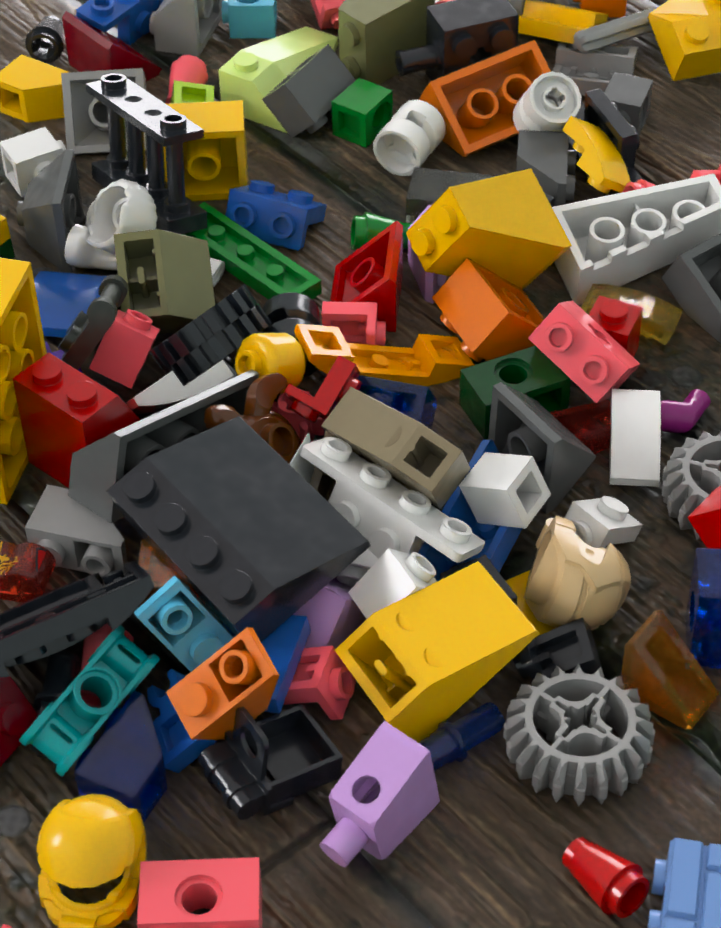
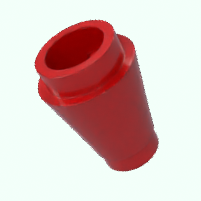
M579 837L572 841L563 854L562 864L569 869L570 873L603 913L607 915L615 914L619 918H626L637 911L646 899L650 883L643 876V870L640 865L590 842L584 837Z

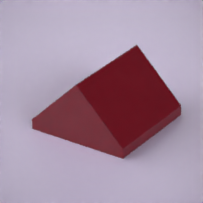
M65 11L62 21L68 62L77 71L143 68L146 82L159 76L162 68L118 37L108 32H103L87 24L83 19Z

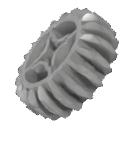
M703 431L698 440L687 437L682 447L674 448L667 466L664 467L662 478L663 502L667 504L669 517L678 518L680 530L694 529L687 517L717 487L721 486V431L717 436H712L710 433ZM694 529L696 540L701 539Z
M579 663L573 670V673L566 674L557 665L551 673V678L536 673L534 680H532V686L521 684L516 699L511 700L507 708V722L504 723L503 738L506 740V754L509 758V763L516 764L519 780L532 778L535 794L546 788L552 789V796L556 803L564 794L573 795L578 807L587 795H592L602 805L603 801L607 798L608 790L622 797L624 791L627 790L628 783L637 784L638 780L642 777L643 768H647V764L651 761L653 751L651 745L654 742L655 729L653 728V723L650 722L649 705L640 703L638 688L624 690L621 676L611 680L604 679L601 667L593 675L584 673ZM537 728L546 733V739L552 743L551 746L541 738L536 730ZM612 728L617 732L620 738L612 734Z

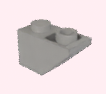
M47 484L25 526L31 561L36 562V549L42 548L47 550L42 564L49 567H62L87 572L92 575L99 572L101 577L112 571L122 569L125 575L126 569L123 564L128 562L125 541L115 524L108 522L69 497L68 488Z

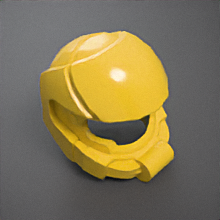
M88 794L74 799H65L58 803L43 822L37 841L38 864L42 868L41 873L38 874L41 906L45 908L49 919L58 928H114L123 920H129L138 904L140 861L147 860V840L142 818L137 809L128 808L117 799L103 794ZM124 871L121 882L109 892L106 899L91 904L78 903L68 899L61 893L57 884L59 883L72 889L97 887L118 878Z

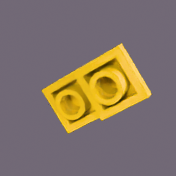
M570 116L562 130L575 141L572 147L582 154L576 165L589 175L586 180L587 183L605 194H608L611 189L622 193L626 184L630 182V177L614 143L598 126Z

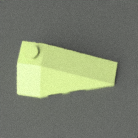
M305 26L240 50L218 70L221 101L243 100L244 118L287 133L262 99L305 59L329 44L335 52L339 44L338 37Z

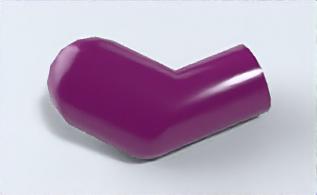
M694 389L683 402L660 400L661 431L670 433L690 431L711 403L709 395L703 390Z

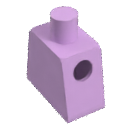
M386 721L379 726L330 792L329 801L336 825L322 840L320 847L331 860L342 867H347L362 848L379 860L386 859L440 802L430 750Z

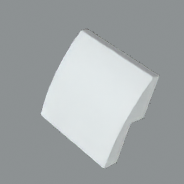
M223 360L184 386L175 373L171 371L127 401L126 404L136 415L159 412L221 384L234 375Z

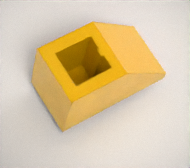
M21 54L0 71V112L27 123L64 118L61 73L69 72Z

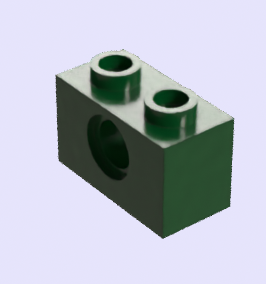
M536 346L460 370L459 404L484 440L488 439L493 385L500 382L535 399L553 416L568 412L571 379Z

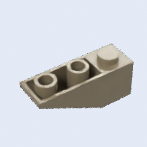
M353 387L349 388L321 425L323 429L336 438L347 442L352 449L369 461L387 469L391 476L411 490L428 497L431 503L440 510L471 470L461 449L419 421Z

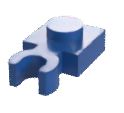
M170 669L167 672L170 688L187 675ZM151 685L147 690L148 701L153 707L158 708L161 714L150 723L163 768L179 773L198 758L203 750L217 741L191 740L166 694L167 691Z

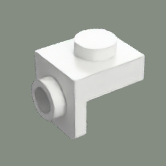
M609 496L573 501L565 516V519L574 523L576 527L575 534L580 536L583 542L594 548H605L609 543L613 545L633 542L643 524L628 514L629 508L623 502Z

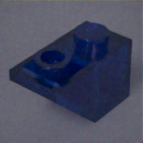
M134 691L122 708H117L112 712L106 723L105 732L94 747L86 749L81 754L75 767L74 776L77 782L79 797L88 794L111 796L126 807L137 809L143 823L166 792L168 786L163 754L145 696Z

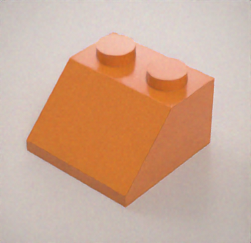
M469 258L465 259L432 297L442 311L440 320L447 328L461 337L463 340L460 343L461 349L471 359L479 363L483 359L489 361L535 346L528 337L545 319L520 287Z

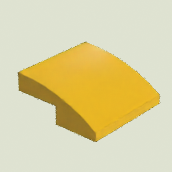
M525 0L523 15H519L518 33L573 44L575 42L573 35L577 31L606 23L608 14L543 1Z

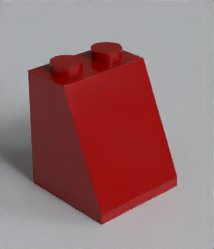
M49 352L12 378L28 461L68 488L72 453L113 432L140 421L119 395Z

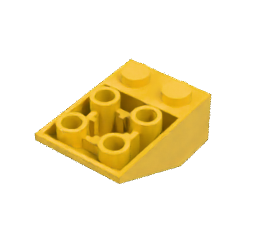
M478 561L373 613L334 651L386 722L421 744L540 633Z

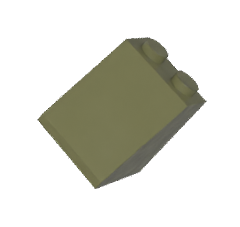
M344 0L338 8L340 60L356 80L361 78L380 85L398 75L395 52L426 45V6L435 5V0Z

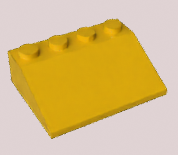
M0 258V504L4 505L8 504L28 463L12 378L47 354L31 262Z

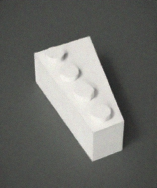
M715 174L552 207L572 245L554 263L571 299L577 305L673 263L680 254L721 233V185Z

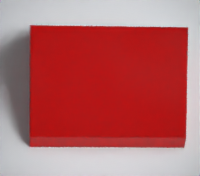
M395 221L336 265L330 302H377V320L386 321L387 332H396L403 279V225L400 222Z

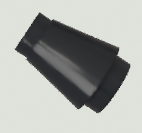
M46 16L27 34L25 46L33 59L48 63L55 61L61 56L64 48L63 24L59 18Z

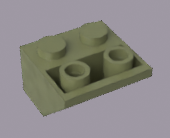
M161 229L114 234L117 273L128 285V293L121 303V311L126 313L128 309L141 312L152 319V326L160 329L159 334H167L179 331L215 305L207 240Z

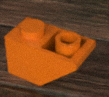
M247 627L170 688L166 694L191 740H224L226 731L230 730L233 732L236 709L245 707L253 719L268 709L279 673L254 629Z

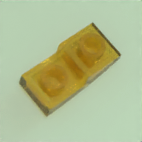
M593 284L581 305V308L589 315L600 295L643 307L640 334L647 338L655 339L664 345L667 344L674 334L683 312L678 307L655 296L638 290L608 284Z

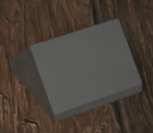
M502 382L493 385L488 440L492 439L501 454L533 456L551 493V496L541 508L547 514L558 506L597 456L538 401Z

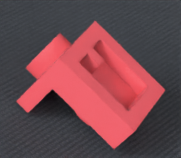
M333 645L303 649L283 705L318 702L330 720L343 719L349 700L354 694L356 679L334 651Z

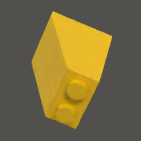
M531 168L449 187L406 232L411 247L425 272L451 276L465 259L469 258L521 289H525L572 246Z

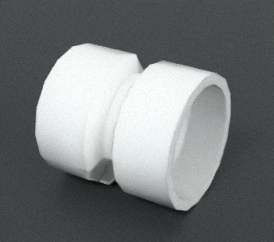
M548 72L540 75L532 82L514 107L513 121L517 131L562 132L569 117H575L581 107V94L578 86L563 73Z
M409 100L403 104L373 141V152L383 168L395 175L410 176L417 172L446 134V124L443 116L428 102Z

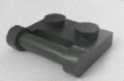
M110 275L103 279L99 287L100 297L95 298L91 302L87 314L81 311L66 331V335L58 348L64 351L61 360L73 368L79 370L113 324L117 316V309L128 293L127 282L122 277Z

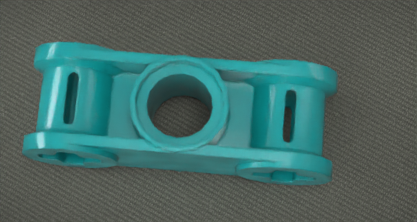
M121 625L107 636L88 659V664L59 698L45 708L19 739V742L24 746L32 744L57 765L55 772L61 777L95 738L93 735L126 695H131L161 659L155 653L151 655L146 654L124 635L125 628ZM89 690L95 693L100 699L101 708H93L87 705L82 700L80 691Z

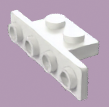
M325 437L303 445L300 456L336 480L328 502L369 541L371 546L368 549L378 559L388 548L409 554L418 552L422 541H425L456 563H460L482 551L485 541L472 533V529L468 524L447 516L432 506L428 497L417 491L409 490L392 479L387 469L364 460L352 451V447L347 442L335 437Z

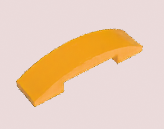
M296 324L294 333L309 362L316 368L328 374L338 355H341L357 365L360 371L357 379L362 382L361 386L408 389L431 386L460 378L461 369L474 366L471 358L461 349V342L458 337L418 334L413 347L407 348L347 343L339 327Z

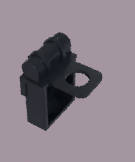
M303 704L258 722L253 719L245 707L236 709L233 732L230 730L226 731L223 741L207 747L198 758L199 764L204 769L206 779L216 786L222 795L223 803L228 809L233 810L240 820L249 819L259 810L264 816L292 805L294 797L339 779L343 761L342 754Z

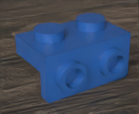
M250 180L249 185L230 189L225 216L264 242L293 250L303 249L308 225L324 221L327 204L313 201L314 195L299 190H289L288 194L274 191V184L260 180Z

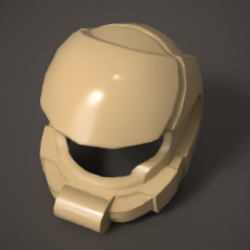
M555 515V518H548L536 542L538 550L529 573L524 598L530 610L540 622L558 628L583 617L592 631L597 629L599 625H604L609 621L626 599L631 585L629 565L621 552L611 543L608 544L607 548L589 546L582 541L580 536L575 534L576 527L572 521Z

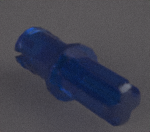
M487 702L452 724L446 720L439 723L437 731L418 743L430 750L435 772L454 760L458 762L466 760L468 756L467 751L500 732L504 727L505 719L494 703Z

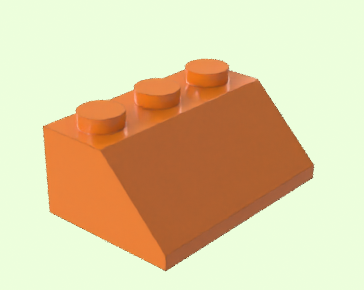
M532 40L430 81L419 100L428 102L439 111L446 124V134L442 141L462 157H465L519 134L513 121L514 107L532 82L543 73L551 72L536 41Z

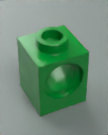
M358 78L332 101L333 135L365 148L374 141L376 135L393 117V90Z

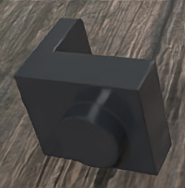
M583 617L537 636L513 658L519 674L523 678L530 676L532 680H534L536 673L551 678V673L556 665L566 674L573 673L578 663L586 674H593L601 667L591 628Z

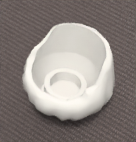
M119 179L109 184L106 188L101 189L94 201L93 215L90 218V224L87 226L91 236L87 237V242L100 250L115 254L114 234L155 230L158 218L156 214L157 208L154 204V199L144 186H140L137 182Z

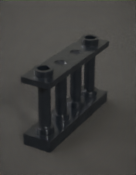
M106 74L101 77L100 81L86 83V92L107 106L110 155L105 160L91 163L92 178L104 188L119 179L137 182L140 186H144L154 199V204L157 208V229L185 234L208 228L207 211L185 195L183 151L184 142L204 138V129L126 78L123 74ZM125 119H126L128 154H127V149H126ZM144 133L146 136L147 167L145 163ZM164 147H166L167 182L165 181Z

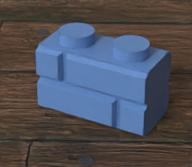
M681 838L670 840L667 860L655 859L651 894L661 895L662 904L661 911L650 909L647 928H721V845L711 843L708 846H704L700 841Z

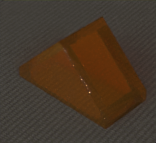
M662 610L654 611L626 643L621 673L624 690L638 688L640 703L649 705V710L684 730L692 729L720 693Z

